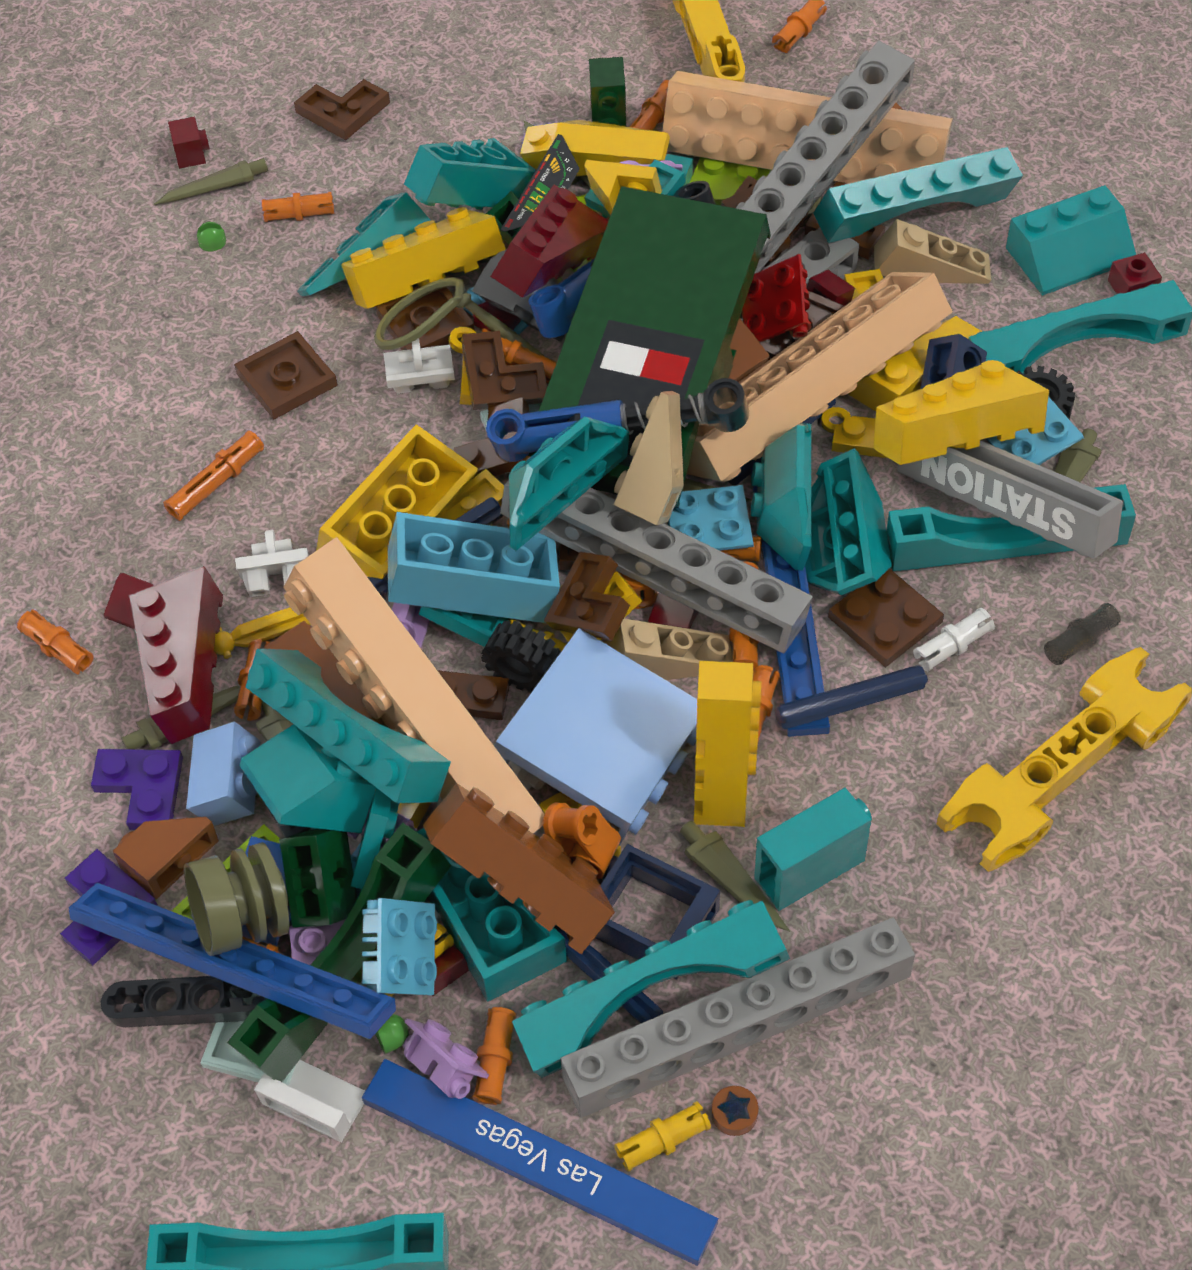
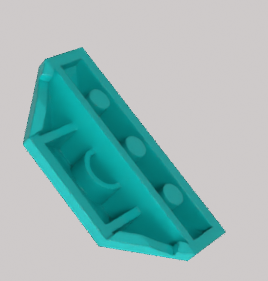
M583 417L565 428L554 438L546 439L539 450L527 461L517 463L509 475L510 547L517 551L628 456L629 431L617 425Z
M810 423L796 425L765 447L761 463L755 462L753 465L751 485L757 486V493L753 494L751 502V516L757 517L756 533L795 570L801 571L805 567L812 547V424Z
M855 448L820 463L816 473L818 478L811 487L812 547L805 564L807 581L811 585L839 595L877 581L892 566L883 504L862 458Z

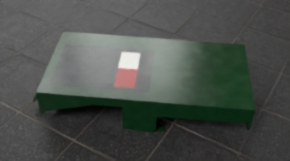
M621 186L539 411L621 400L626 407L633 406L634 402L638 405L650 404L655 396L659 397L661 392L666 391L680 394V400L688 399L689 394L692 398H695V395L703 393L715 380L729 378L737 351L730 349V344L766 239L771 237L767 214ZM698 421L690 422L686 427L681 425L684 482L699 427ZM644 429L634 430L629 435L628 456L591 487L592 489L618 495L614 492L616 482L623 471H628L633 456L630 455L632 444L640 433H644ZM536 452L529 453V455L525 457V460L533 456ZM680 493L679 498H678V500H677V502H676V505H675V507H677V508H679V505H680V502H679V501H680L681 493Z

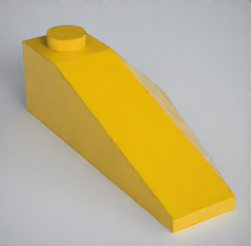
M573 120L527 127L520 155L525 162L537 170L553 141L560 134L565 139L580 169L576 176L587 175L584 166L586 160L613 163L631 160L639 164H651L654 159L658 161L665 160L670 136L666 132L585 120Z
M954 316L942 322V325L937 330L928 334H922L914 340L913 347L908 351L894 355L885 361L886 366L881 371L872 375H866L859 380L856 389L848 393V395L876 411V407L893 401L899 396H905L920 390L929 339L961 334L968 339L969 336L976 335L982 331L961 318Z

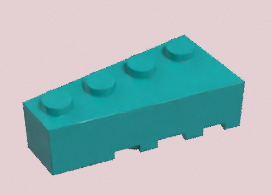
M489 138L486 145L480 139L472 140L470 146L463 141H455L453 146L447 143L422 144L418 148L404 185L415 193V198L419 202L428 206H435L436 203H441L454 208H459L460 205H467L483 210L484 207H494L510 191L520 198L536 169L495 138Z
M425 828L416 831L429 840ZM442 852L451 864V868L429 894L428 898L432 904H435V910L440 914L441 921L448 934L452 936L456 948L467 959L468 969L487 1002L567 962L565 938L554 927L549 931L536 922V916L524 906L522 899L518 898L512 904L501 896L488 882L487 878L489 875L487 873H484L478 879Z

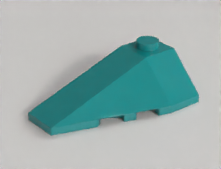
M407 192L386 197L356 226L355 229L361 233H355L347 240H344L336 248V253L339 256L335 260L330 257L323 262L297 292L301 296H310L346 279L341 264L351 260L350 255L365 248H371V251L384 246L383 240L394 235L403 234L405 237L416 232L414 228L417 225L431 221L430 218Z

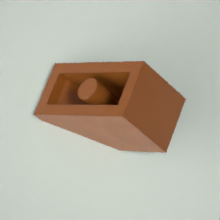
M207 817L145 821L135 831L128 832L122 837L118 846L113 850V854L120 869L157 900L184 874L185 863L201 859L219 842L212 821Z

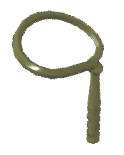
M453 277L429 283L401 299L385 314L378 324L374 335L377 347L382 350H394L422 337L455 307H465L491 331H500L502 338L512 342L518 340L523 343V347L544 356V354L530 345L529 342L525 341L524 338L505 323L473 302L471 294L465 293L463 280ZM452 286L456 287L455 296L444 303L416 329L399 338L384 340V333L389 324L410 304L436 290Z

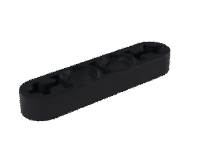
M212 976L129 980L116 982L106 989L101 998V1009L111 1022L125 1028L244 1021L256 1005L267 998L262 996L253 997L251 1004L248 1005L243 998L251 997L252 992ZM209 990H218L220 994L218 1002L209 1009H200L199 1000L201 996ZM230 991H232L235 994V998H232ZM169 992L176 993L177 999L172 1008L163 1012L156 1010L157 1001L162 995ZM126 997H129L134 1003L125 1004L122 1011L119 1012L116 1005L124 1004Z

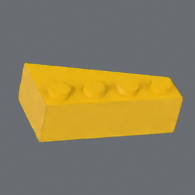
M460 207L449 211L446 214L447 219L435 223L432 220L417 225L414 228L416 232L405 237L403 234H398L386 238L382 241L384 246L371 251V248H365L350 255L351 260L342 263L341 266L355 303L369 309L412 293L414 291L412 285L416 283L419 287H422L434 281L444 279L446 277L445 273L449 271L451 273L461 271L467 273L478 269L477 261L487 257H494L499 252L506 250L495 216L467 210V207Z
M994 360L985 361L979 366L956 373L952 377L926 385L920 390L905 396H899L893 401L876 407L874 449L899 465L946 455L947 447L965 448L966 450L980 446V440L997 436L998 440L1005 441L1014 439L1016 431L1028 429L1031 434L1044 432L1049 390L1005 367L1002 362Z
M699 661L694 823L696 825L745 827L748 775L756 776L761 703V681H753V663Z

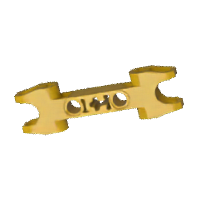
M672 0L676 11L681 15L696 62L700 65L702 74L745 82V65L736 38L729 32L718 0Z
M1142 647L1135 648L1108 661L1092 674L1081 688L1080 696L1090 704L1089 707L1085 708L1007 775H1001L988 763L975 770L963 781L954 796L940 811L936 825L944 832L953 831L968 822L982 823L989 827L996 837L982 853L983 859L980 862V865L988 872L1023 856L1052 827L1053 820L1041 810L1126 737L1131 738L1144 750L1150 748L1167 733L1173 721L1190 702L1192 688L1186 683L1177 684L1164 692L1151 691L1143 687L1136 678L1146 666V659L1150 654ZM1090 730L1097 731V732H1099V733H1101V734H1095V733L1091 732ZM1031 779H1039L1044 783H1035Z

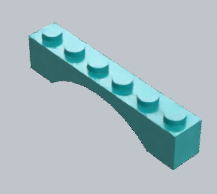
M1004 147L829 188L813 214L827 242L831 243L859 236L896 216L933 204L964 202L978 207L1001 201L1007 198L1021 180L1023 174L1009 148Z
M1171 280L1160 284H1151L1135 291L1119 293L1095 302L1083 303L1077 307L1059 312H1050L1041 317L1023 322H1015L998 329L982 331L976 335L969 336L968 339L987 352L986 361L1002 362L1005 367L1015 372L1020 370L1024 374V369L1030 367L1040 357L1058 347L1076 341L1116 337L1155 344L1187 335L1192 320V307L1175 281Z
M1126 484L1095 487L1094 489L1123 500L1118 540L1113 546L1128 544L1136 513ZM929 506L889 511L886 531L893 571L1074 551L1055 541L1046 540L1041 535L1026 528L1015 526L1001 517H962L944 513Z
M257 648L245 686L248 690L394 802H438L451 761L425 742L385 727L343 703L324 684L321 677V667L298 650Z
M752 900L739 903L727 912L728 917L712 924L711 920L700 922L686 931L687 937L672 944L669 940L654 944L645 951V957L631 964L628 960L617 962L604 970V977L589 984L587 980L576 982L562 991L564 996L548 1004L546 1000L537 1001L522 1009V1016L513 1020L512 1023L533 1072L543 1078L561 1070V1057L591 1045L594 1037L613 1013L630 998L652 985L677 976L696 973H722L750 978L789 960L790 956L763 900L755 904Z
M444 1213L395 1214L377 1221L355 1226L313 1231L274 1232L243 1230L199 1222L150 1224L146 1270H448L449 1231Z

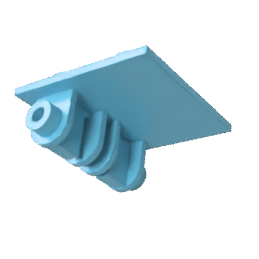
M1048 396L1044 432L1031 434L1028 429L1016 431L1014 439L1000 441L997 439V436L986 438V440L992 446L1040 465L1082 440L1084 436Z
M743 485L682 491L679 508L674 507L668 521V526L719 551L754 547Z
M386 898L367 900V909L362 910L363 933H377V937H363L362 943H377V951H363L362 957H377V961H363L361 985H366L367 988L383 994L434 995V981L437 975L435 964V934L437 931L435 904Z

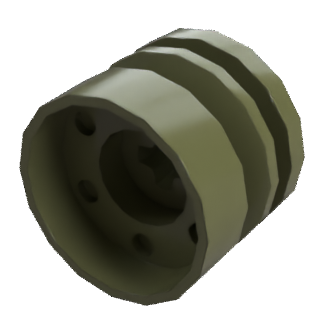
M264 842L250 845L248 857L242 848L232 850L230 856L231 872L227 873L225 866L217 855L184 864L185 887L193 921L201 943L209 956L241 948L243 925L246 926L255 942L266 940L267 929L273 937L288 934L289 913L285 884L279 868L276 866L275 860Z

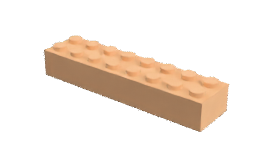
M677 71L668 83L662 131L670 136L667 151L773 170L774 163L779 154L791 148L799 130L804 125L809 126L814 120L820 104L824 100L829 101L832 97ZM891 108L833 181L854 183L944 162L953 118Z
M891 272L809 331L807 336L799 338L739 381L747 400L749 419L742 428L733 432H723L714 426H709L708 424L701 425L699 423L687 475L721 482L733 479L741 472L740 467L750 460L763 457L765 447L796 425L801 424L807 418L815 417L825 412L829 407V402L838 396H844L855 390L857 382L866 375H872L881 371L886 366L885 361L894 355L902 354L911 349L914 345L913 341L922 334H928L937 330L942 325L941 321L953 311L935 273ZM726 402L723 403L719 408L727 409L732 407L735 403Z
M337 537L296 564L283 587L286 590L284 594L285 600L297 615L303 613L313 626L310 628V632L317 644L324 650L329 648L339 662L336 663V667L345 681L349 684L355 682L365 697L362 698V701L368 712L375 719L381 717L388 728L425 742L451 761L440 793L441 799L443 800L456 783L468 791L475 787L489 796L495 803L493 807L504 815L508 811H512L520 816L529 825L528 831L534 833L543 826L545 813Z

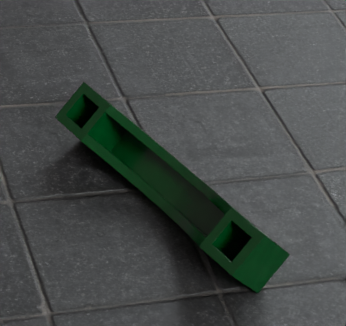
M402 823L375 856L368 878L345 922L330 943L310 965L360 984L363 976V961H377V957H362L363 951H377V943H362L363 937H377V933H363L362 910L367 909V900L386 898L424 902L451 868V864L442 852L432 845L427 838ZM266 999L256 1005L227 1043L273 1080L276 1079L283 1082L328 1023Z

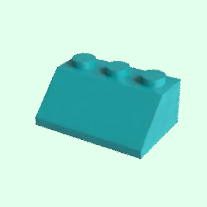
M1106 185L1011 218L1006 243L1008 252L1042 296L1110 271L1113 261L1136 255L1125 209Z
M294 724L241 758L239 766L279 824L362 833L376 787Z

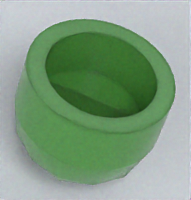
M207 221L198 228L197 240L202 250L213 252L221 249L226 244L225 232L220 224Z
M392 1014L375 1033L384 1054L400 1048L409 1035L407 1024L400 1016Z

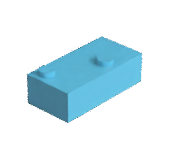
M396 512L388 545V602L546 623L544 619L560 589L555 540L538 532L515 551L510 547V528Z

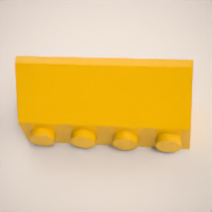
M416 424L319 529L316 551L337 537L367 577L383 579L388 573V545L396 512L437 518L475 476L478 468Z

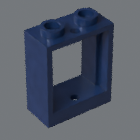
M629 844L625 846L619 857L613 856L602 877L604 880L600 886L612 907L631 877L689 905L690 907L669 939L671 944L687 937L686 931L692 926L707 920L712 922L720 908L719 889ZM610 919L595 937L637 960L645 957V951L654 944H657Z

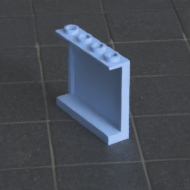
M578 628L496 740L494 747L507 764L510 761L581 805L597 807L607 821L621 829L619 832L621 836L619 845H621L629 831L637 835L649 815V812L644 810L647 803L650 801L656 805L669 784V782L664 780L667 772L669 771L676 775L688 755L687 752L682 750L686 743L692 746L696 744L697 699Z

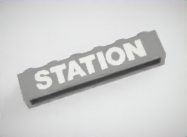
M981 440L980 446L966 450L965 448L947 447L946 455L903 465L898 464L897 472L913 478L916 482L927 484L950 497H956L972 504L981 511L990 512L1008 520L1015 526H1021L1035 532L1046 540L1062 544L1075 550L1082 556L1095 559L1117 543L1123 500Z

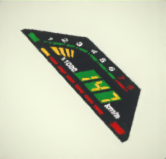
M558 134L500 231L506 232L523 227L531 216L530 214L534 212L554 184L559 188L567 190L580 169L562 135Z

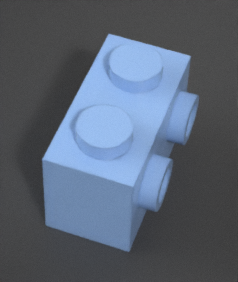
M235 721L195 734L193 738L186 809L198 817H207L212 821L213 825L223 824L254 814L257 791L239 765L243 756L260 746V740Z

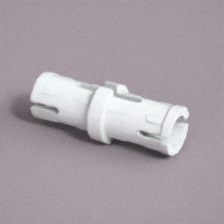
M978 608L974 613L957 624H948L941 628V634L913 650L915 659L921 656L924 658L918 663L928 672L953 654L961 655L967 651V645L986 633L995 629L994 621L990 620L985 623L984 620L991 616L985 609Z

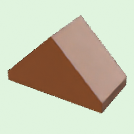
M739 318L730 344V349L737 351L729 378L738 382L766 363L770 356Z

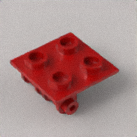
M800 254L754 274L742 309L743 323L759 343L786 331L793 332V336L796 338H802L807 336L808 330L811 329V322L808 318V312H806L810 308V302L807 300L809 298V291L806 289L808 272L803 269Z

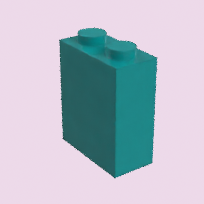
M844 787L757 837L754 879L778 911L865 861L872 821L867 805L861 799H855L847 788Z

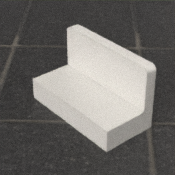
M299 1060L296 1064L289 1085L276 1079L273 1080L268 1075L263 1074L254 1089L263 1105L339 1142L343 1141L364 1105L362 1096L365 1090L302 1060Z

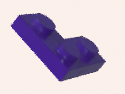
M98 749L91 787L94 793H131L126 821L129 830H136L145 821L173 819L183 755L181 750Z
M98 849L65 877L67 884L80 896L84 895L96 883H100L158 906L153 896ZM75 921L60 933L63 940L92 966L120 941V939Z

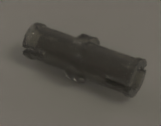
M1103 603L1085 618H1076L1068 624L1066 631L1044 645V652L1047 658L1055 665H1062L1081 649H1090L1096 645L1097 638L1119 625L1121 622L1119 612L1113 605Z

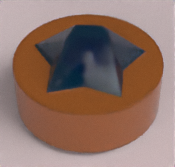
M728 1086L721 1089L715 1095L712 1102V1120L721 1132L730 1136H740L748 1133L755 1126L758 1119L759 1106L756 1097L751 1091L741 1086Z

